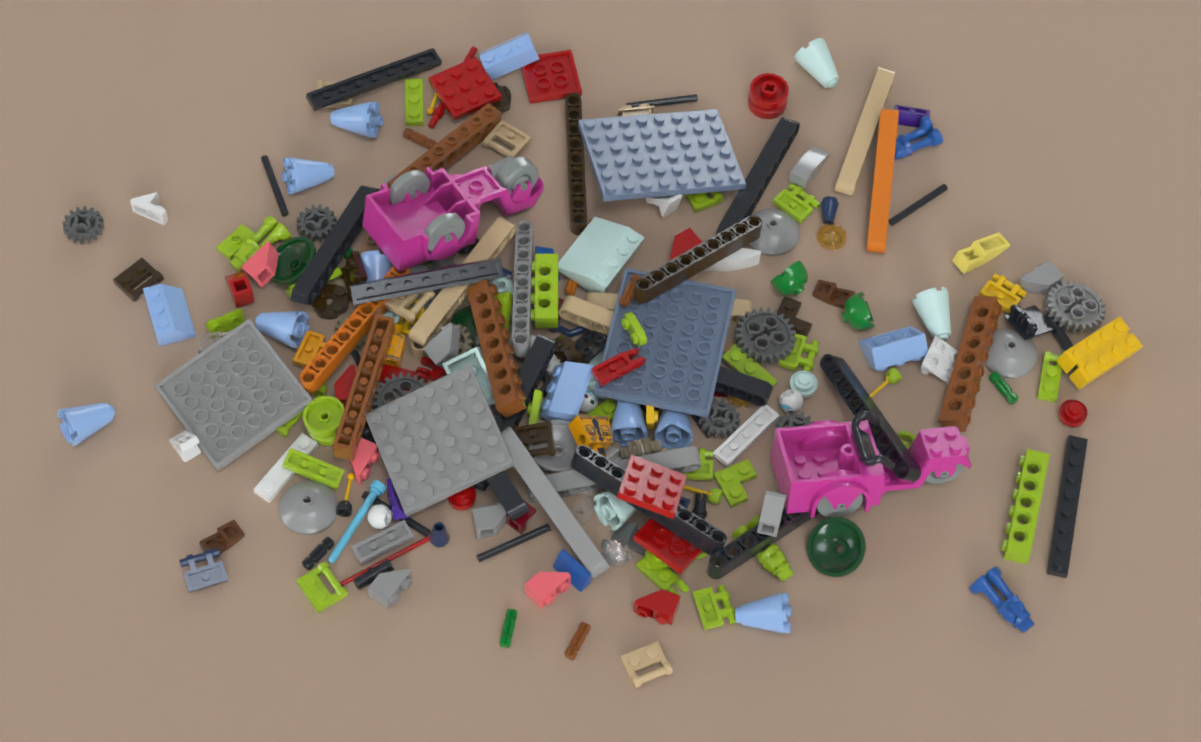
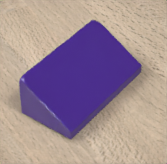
M895 105L894 107L895 110H899L898 125L919 128V122L922 117L927 115L930 118V111L926 109Z
M387 478V494L393 519H406L408 517L404 513L390 478Z

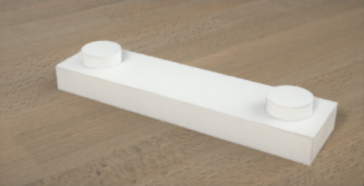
M768 405L761 406L713 452V456L726 467H729L779 419V414Z
M302 433L290 448L311 456L317 449L318 442ZM289 449L253 489L255 494L269 503L295 474V472L282 467Z

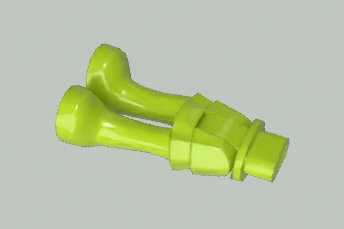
M268 215L255 235L250 239L247 238L246 242L233 255L234 258L229 264L240 272L242 270L241 267L267 241L273 245L278 240L286 242L292 239V236L283 224L278 223L274 217ZM269 232H271V233L267 236V238H266L261 244L258 245V243H259Z
M760 514L752 518L747 527L745 525L738 527L733 532L732 538L735 540L757 526ZM772 544L765 551L756 555L758 562L763 565L762 567L773 573V576L778 577L781 582H784L794 574L790 568L791 564L787 562L784 552L780 550L778 545Z

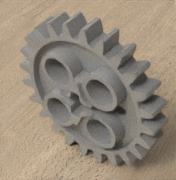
M1069 280L1067 285L1062 281L1060 285L1056 283L1054 287H1051L1046 296L1045 305H1047L1046 311H1050L1048 316L1055 317L1053 322H1060L1059 327L1064 325L1066 326V331L1072 328L1073 333L1079 330L1083 334L1084 330L1090 333L1091 329L1095 331L1097 326L1100 327L1106 316L1104 315L1106 313V309H1104L1105 303H1101L1102 297H1096L1098 292H1091L1092 287L1087 289L1085 284L1079 286L1078 281L1072 284Z

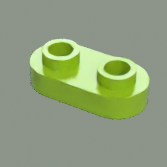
M632 312L624 314L621 323L623 328L630 333L632 343L638 347L647 344L646 334Z

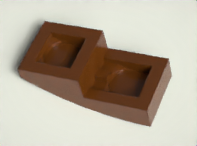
M818 280L812 295L827 304L844 309L846 301L855 295V291L837 288L836 283Z
M234 519L218 527L217 533L201 540L200 547L203 551L219 548V552L222 554L245 536V533Z

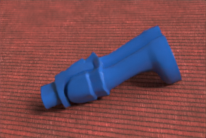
M927 115L920 119L919 128L897 137L895 159H902L911 156L914 151L921 148L937 146L943 143L940 131L937 128L933 129L932 121ZM926 136L925 138L910 144L911 141Z
M995 566L985 576L982 575L969 587V590L973 594L981 592L985 594L1005 620L1011 623L1014 628L1018 627L1022 633H1025L1035 625L1030 619L1031 614L1027 612L1024 603L1019 600L1018 595L1015 596L1001 577L1002 572L1000 568ZM991 584H993L1000 591V593L1007 600L1006 602H1004L1001 599V597L997 594V592L994 590Z

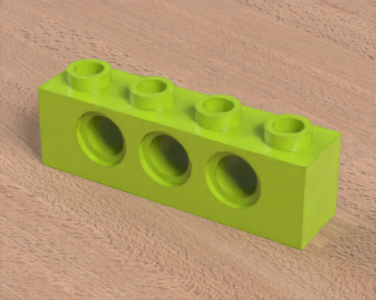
M535 254V261H532V273H535V277H532L531 280L532 289L535 288V293H531V304L535 305V309H531V321H535V328H558V254Z

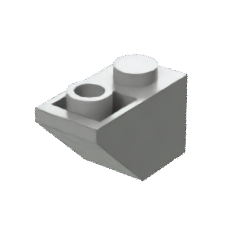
M1048 261L1045 264H1039L1034 271L1023 274L1019 285L1029 293L1047 295L1051 287H1054L1056 283L1061 284L1064 276Z
M451 322L443 326L441 332L436 337L431 338L423 348L432 361L444 368L443 363L458 356L461 329Z
M766 491L757 533L773 537L777 536L786 495Z
M500 502L496 505L479 506L476 509H472L477 539L496 536L506 524L507 512Z
M404 569L380 573L367 588L368 597L384 608L389 609L399 601L400 594L404 589L407 590L411 586L413 581L411 570Z

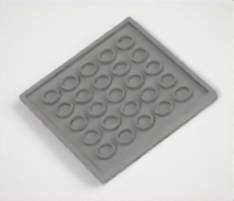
M250 319L154 386L187 431L197 436L200 442L198 443L199 447L217 471L223 469L305 409L308 403L313 401Z
M471 364L367 414L366 420L407 517L515 466Z

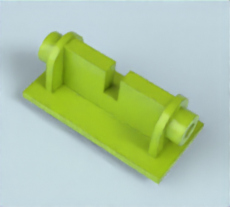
M235 308L233 311L223 314L224 316L211 320L208 319L205 326L209 330L211 338L234 330L246 320L242 308Z

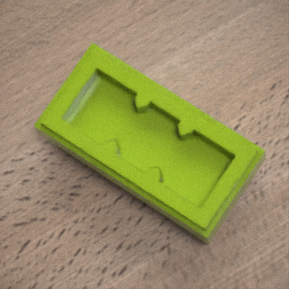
M241 224L216 247L217 251L231 261L234 258L233 255L246 242V239L252 238L255 233L244 224Z
M534 390L533 402L528 405L529 425L539 422L540 407L544 394L540 390Z

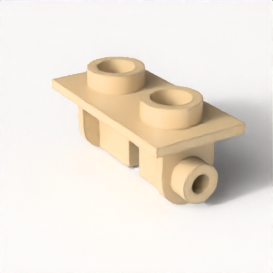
M641 104L639 107L634 108L631 105L622 106L617 114L622 116L655 114L651 113L655 106H650V104Z

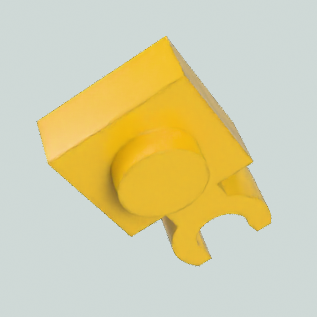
M646 405L647 430H654V423H658V411H654V407Z

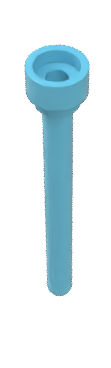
M373 480L369 486L370 494L329 556L328 561L330 563L336 562L376 497L383 495L387 487L380 481Z

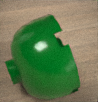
M797 261L787 267L780 275L778 274L773 278L770 283L783 295L789 296L794 293L797 296L805 290L803 286L807 283L808 273L801 261Z
M863 292L851 296L844 305L845 312H842L844 322H849L852 328L860 331L875 327V324L870 323V321L874 320L868 302L861 298L865 296Z

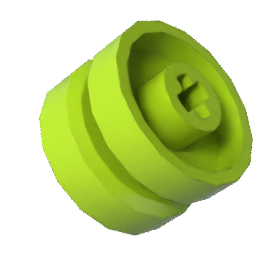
M332 396L314 398L303 411V421L308 435L311 439L318 442V445L332 446L344 412V406L337 398Z

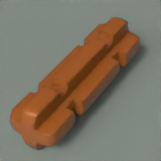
M406 128L403 132L404 138L412 139L411 141L423 147L426 146L427 149L432 148L436 144L435 140L428 139L427 136L419 132H413L414 130Z
M632 275L631 281H629L623 295L619 299L621 306H629L630 300L633 299L635 282L641 277L640 275Z
M585 622L580 623L578 631L575 632L569 647L565 651L566 658L570 660L575 659L577 651L580 650L586 638L585 636L590 631L589 624Z

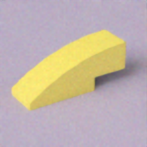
M998 232L976 240L970 247L959 250L952 262L965 274L989 262L1008 249L1010 244Z

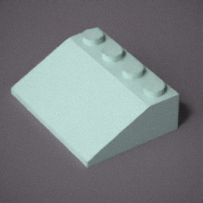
M594 217L559 261V272L589 292L606 293L638 252L645 237L630 227Z

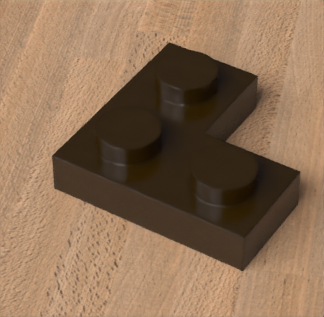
M784 296L777 310V315L779 316L783 313V319H790L788 325H794L793 331H796V334L808 337L812 323L796 318L802 302Z

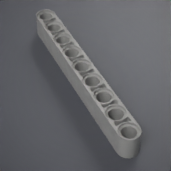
M521 220L516 224L512 344L514 354L518 357H525L531 349V280L533 277L534 234L532 223L528 220Z
M509 426L501 434L514 461V468L584 567L591 573V577L593 579L597 578L610 568Z
M696 446L638 456L680 473L696 471L702 467L699 450ZM629 458L613 461V463L626 470ZM574 469L545 475L560 497L604 489ZM527 486L529 501L538 502L534 494Z

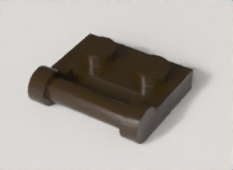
M352 251L349 258L346 259L345 267L340 269L342 272L340 277L344 280L347 289L346 295L349 301H352L350 285L366 282L368 279L359 251Z
M140 258L115 277L113 281L118 288L135 302L144 293L143 288L153 286L157 282L160 283L164 280V277L145 259ZM150 276H152L149 280H147L145 283H143V284H142L141 286H139L137 289L133 290V289L136 288L138 285H140L143 281H145L147 278H149Z
M551 421L513 427V431L525 447L547 443L548 447L527 450L532 458L556 455Z

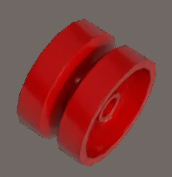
M764 73L755 77L750 83L748 99L750 111L761 119L770 120L781 116L787 107L789 93L787 82L781 76L773 73Z

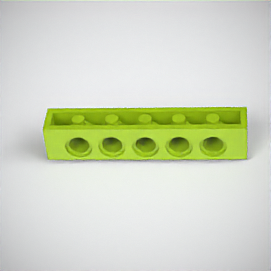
M1027 449L1025 455L1020 457L1018 466L1022 468L1021 472H1017L1015 483H1018V488H1014L1012 500H1015L1014 506H1010L1008 517L1012 518L1011 523L1007 522L1005 534H1008L1007 540L1004 539L1001 551H1005L1003 559L1026 565L1028 563L1050 458L1048 453Z

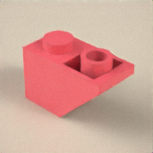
M267 241L241 268L262 288L276 273L279 253Z
M363 438L360 439L354 461L349 460L356 482L359 485L362 484L364 479L366 480L369 477L370 468L373 463L376 464L380 457L377 444Z
M538 572L525 583V593L542 609L545 605L548 606L553 603L559 593H564L569 589L571 575L568 572Z

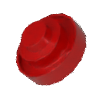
M1072 399L1063 402L1058 411L1060 421L1069 427L1081 426L1088 415L1086 406L1082 402Z
M471 486L448 497L450 506L456 510L464 511L470 509L476 502L475 488Z

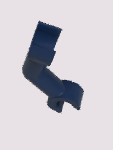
M559 320L558 328H548L552 333L559 332L569 338L583 334L588 330L582 326L570 330L560 325Z

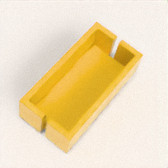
M1119 316L1066 350L1056 361L1066 374L1076 365L1079 367L1069 378L1078 390H1081L1133 356L1143 345L1133 333L1129 334L1130 328Z

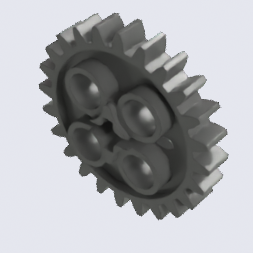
M760 307L759 312L755 309H752L751 313L747 311L745 316H741L740 321L737 322L734 332L736 334L734 340L738 341L737 347H743L741 353L747 352V359L751 356L754 357L753 362L760 359L762 365L765 360H767L769 365H771L772 360L776 363L780 359L784 361L786 356H790L797 339L795 338L796 331H793L794 325H788L790 319L784 320L783 313L778 316L777 310L771 313L770 308H767L766 312L763 311L762 307Z
M400 372L399 377L392 374L391 380L385 377V384L379 382L380 389H376V395L373 398L375 402L372 403V407L375 409L390 403L386 402L387 399L392 398L396 400L429 383L424 384V378L418 381L417 374L411 378L410 372L407 373L406 377H403L402 372ZM404 388H409V389H411V390L408 391V392H403V391H402Z

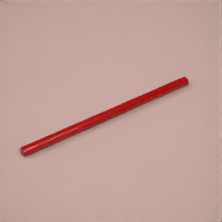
M427 536L370 567L374 568L387 559L392 561L430 541V538ZM370 567L341 581L340 585L344 586L352 582L353 579L367 572Z

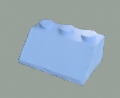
M528 31L482 51L479 55L484 69L491 80L539 60Z
M165 284L143 288L159 347L196 337L183 289Z
M912 326L859 340V345L868 365L876 371H884L892 365L901 366L910 360L919 361L928 352L925 333Z
M568 361L556 365L552 371V380L546 388V398L541 403L540 417L548 421L557 419L570 421L579 414L591 377V369L594 366Z

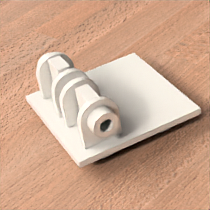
M935 335L922 362L921 373L924 375L933 373L949 385L958 351Z

